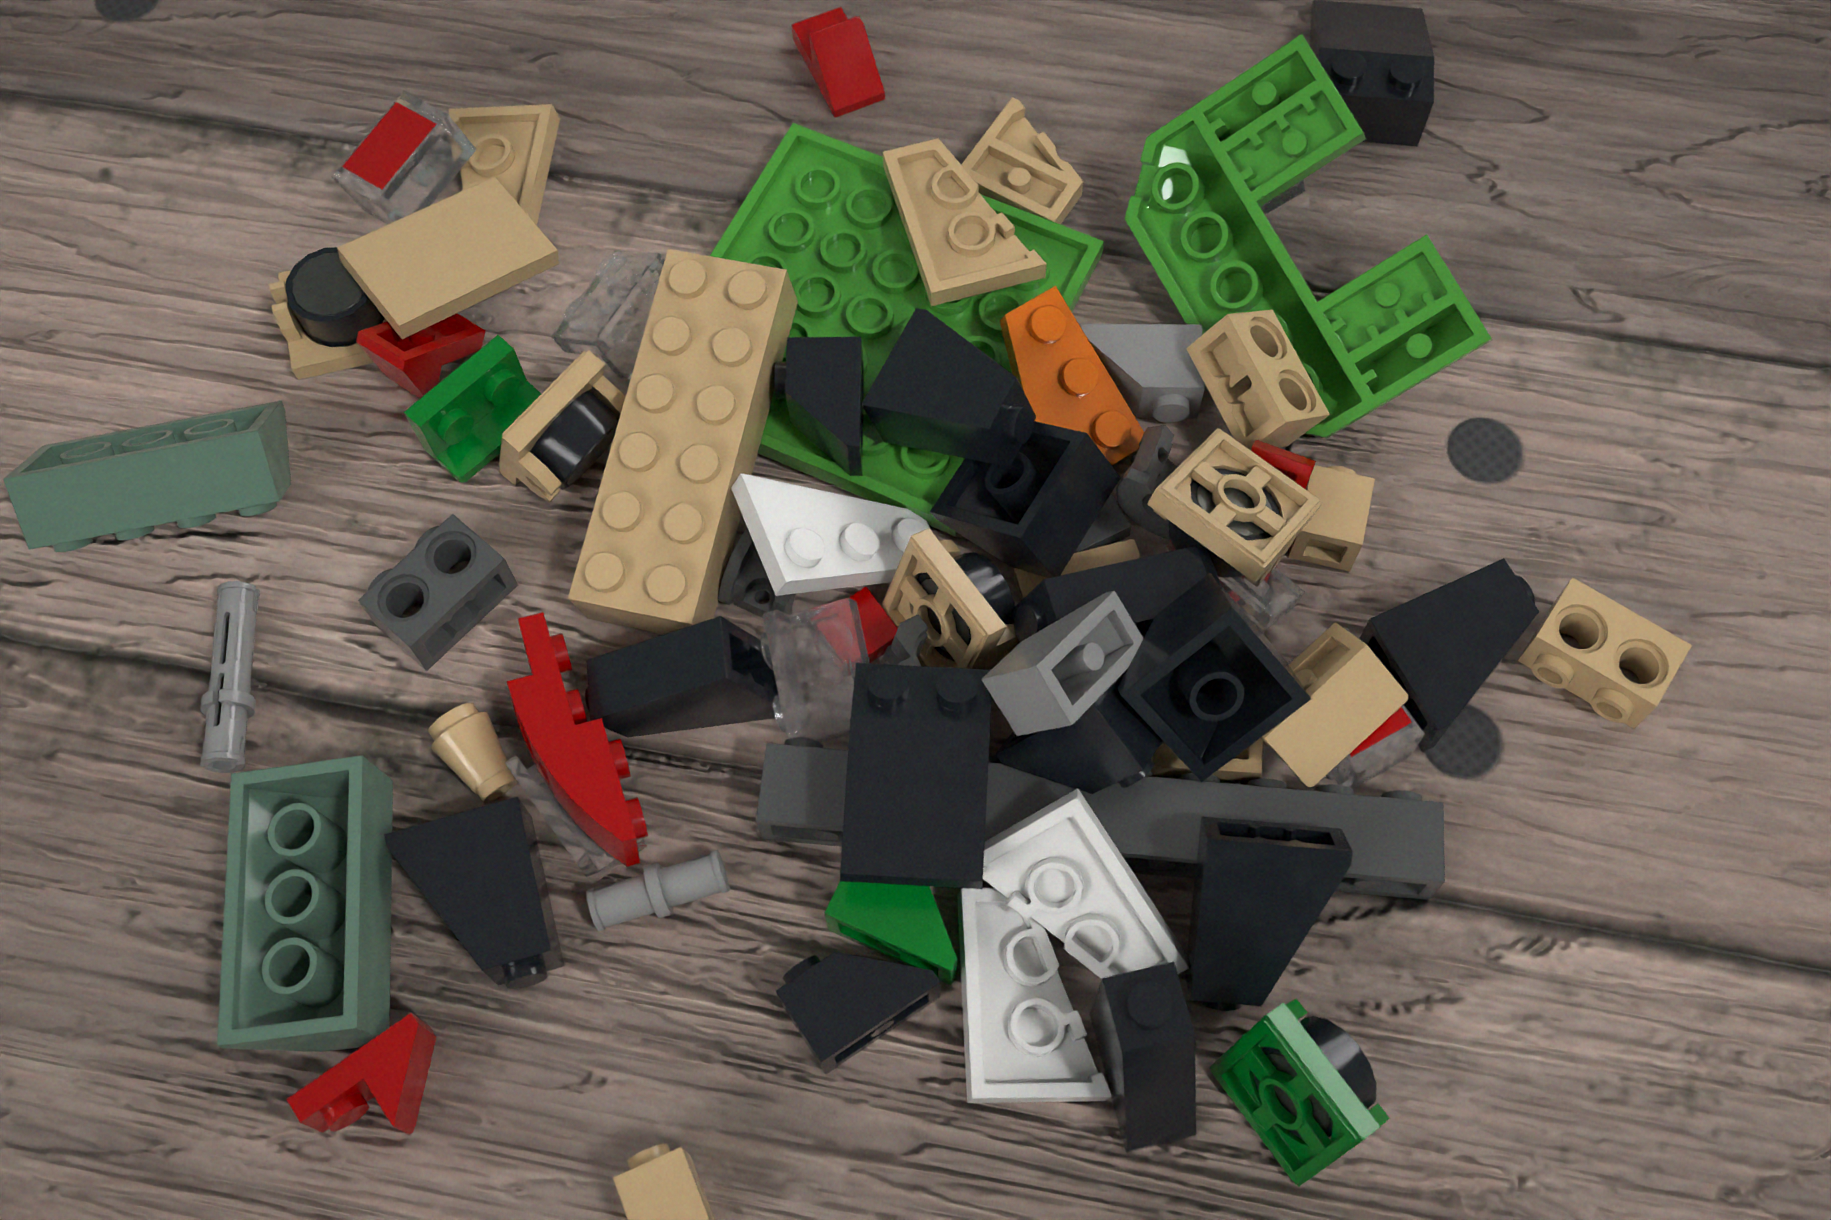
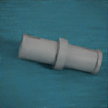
M718 850L711 851L710 854L665 868H661L659 863L646 866L642 875L597 889H588L586 895L593 923L598 931H603L607 927L655 913L658 918L671 915L675 906L720 892H729L730 887L721 855Z

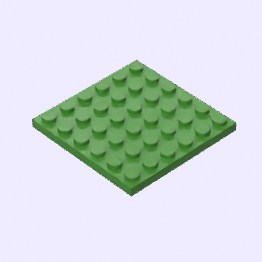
M792 123L710 256L787 270L798 300L789 337H861L865 399L916 308L928 310L1012 374L1000 325L1002 317L1055 285L1069 309L1073 312L1102 256L1104 241L980 194L997 214L1002 212L1014 225V234L1029 252L1034 249L1047 264L1046 277L931 306L883 167V157ZM787 345L785 348L782 362H786ZM774 390L758 454L870 501L909 509L925 519L929 526L956 536V531L938 521L930 511L964 458L886 443L864 410L863 476H850L790 423L787 400L776 399Z

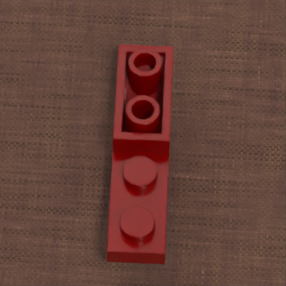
M544 612L518 618L532 675L506 682L514 712L531 757L556 800L594 842L626 867L639 864L637 839L648 837V832L638 797L625 800L620 780L631 777L621 738L608 742L602 718L587 722L579 689L565 691L561 673L571 671L572 666L563 633L550 636Z

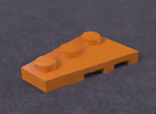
M1056 285L1002 317L1000 325L1011 371L1017 377L1036 415L1034 421L1087 433L1111 465L1140 448L1139 443L1144 434L1143 429Z

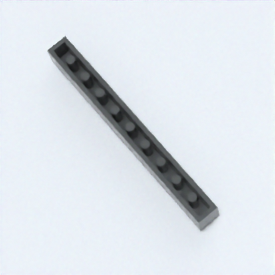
M789 738L784 741V745L766 743L756 822L762 840L842 847L848 750L823 748L820 742L807 738ZM989 755L985 841L1074 791L1075 788L1003 765L996 755ZM1151 771L1135 784L1122 788L1117 782L1094 794L1080 790L1133 873L1195 879L1201 816L1342 829L1353 851L1351 867L1335 890L1336 892L1429 900L1445 883L1444 802L1422 801V796L1416 792L1404 790L1388 791L1377 797L1354 795L1352 788L1336 784L1321 785L1315 787L1313 791L1287 789L1286 783L1275 779H1254L1248 781L1246 785L1220 783V779L1215 775H1211L1201 782L1194 773L1183 774L1179 779L1153 777Z

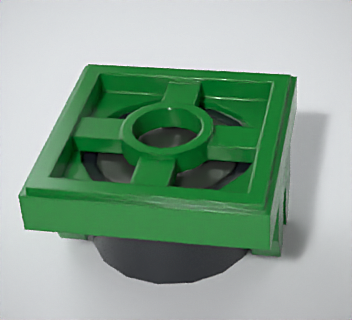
M1296 998L1287 1004L1283 1002L1267 1013L1209 1068L1294 1184L1300 1187L1369 1137L1390 1118L1379 1103L1370 1110H1367L1376 1101L1377 1083L1371 1064L1360 1046L1344 1029L1326 1018L1307 1016L1299 1022L1298 1020L1308 1012Z

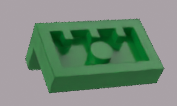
M497 335L404 411V414L422 447L460 483H465L500 454L502 433L542 393L527 381L514 348Z

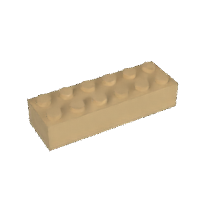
M672 249L667 250L568 595V599L588 619L667 634L714 618L721 581L730 559L742 514L731 487L740 473L752 475L775 390V363L782 362L787 337H789L798 303L786 269Z

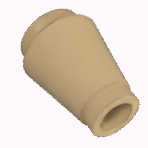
M465 703L453 708L439 717L429 727L428 732L434 740L431 749L479 796L484 804L500 798L517 784L489 714L487 712H479L474 703Z

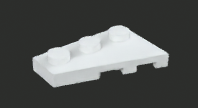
M740 473L731 487L776 596L889 583L893 579L911 535L930 528L925 519L906 508Z
M1078 788L985 841L983 879L1007 897L1008 905L1027 920L1032 917L1065 943L1064 950L1101 979L1170 962H1175L1178 974L1189 969V959L1186 952Z
M961 888L957 895L967 1103L1106 1101L1112 1097L1102 1072L1098 1073L1084 1038L1087 1036L1078 1010L1073 1011L1057 971L1060 965L1045 928L1032 917L1027 920L1008 905V898L995 888Z

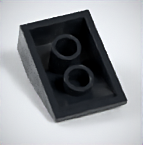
M1313 0L1309 46L1364 132L1366 139L1362 142L1418 147L1434 103V53L1423 9Z
M856 663L850 716L840 881L982 889L991 694L981 679L991 670Z

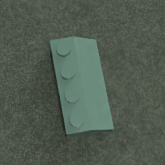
M282 400L43 445L3 479L28 549L52 545L55 552H68L91 544L93 537L115 533L117 540H130L151 533L155 530V525L177 521L179 528H192L213 521L217 513L238 510L240 516H254L273 510L277 507L276 502L282 499L291 485L286 414Z
M363 755L231 773L217 1036L218 1047L223 1049L325 1052L362 1047L390 1027L392 853L386 847L384 834L392 832L393 780Z

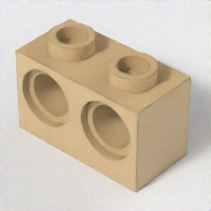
M1273 310L1227 314L1186 348L1233 438L1249 450H1251L1255 440L1279 448L1286 447L1330 415Z
M1572 577L1550 607L1518 659V662L1532 669L1533 674L1543 683L1555 688H1564L1587 701L1601 717L1612 722L1624 723L1635 729L1658 706L1692 645ZM1560 634H1567L1575 638L1582 649L1569 646L1564 642ZM1620 667L1631 670L1638 677L1640 684L1628 680L1622 674Z

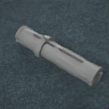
M228 581L220 584L217 588V614L212 646L209 691L204 693L201 698L200 711L206 716V727L200 766H205L206 770L218 773H233L245 768V743L248 719L254 716L256 699L250 694L260 590L256 589V586L241 581Z

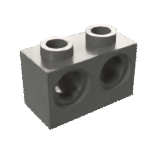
M452 514L440 526L427 530L417 541L415 549L393 569L380 573L371 582L368 591L358 601L376 626L423 669L428 671L518 586V583L505 558ZM462 561H470L462 571L448 574L455 564ZM423 603V606L416 614L401 618L403 612L408 607Z

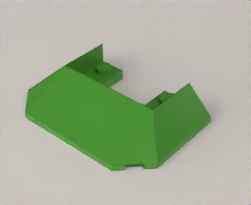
M1300 34L1146 137L1140 159L1142 163L1135 194L1130 197L1125 220L1185 323L1202 325V335L1227 314L1263 310L1274 311L1330 414L1304 434L1327 439L1492 341V338L1427 234L1320 301H1317L1261 206L1355 147L1366 138L1306 39Z

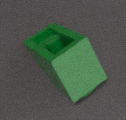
M839 882L824 913L829 931L904 965L933 970L939 981L950 986L952 985L957 974V957L930 886Z

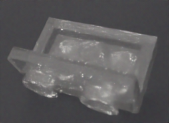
M615 250L598 265L596 276L583 294L566 308L563 315L564 319L551 335V338L566 353L581 354L583 351L587 352L590 350L597 357H601L619 378L631 379L665 261L660 253Z
M845 598L790 615L778 610L764 613L763 619L766 632L761 635V649L767 665L770 669L774 670L778 695L774 696L773 709L780 729L786 733L789 740L807 738L824 742L849 735L856 663L870 664L857 602L850 598Z

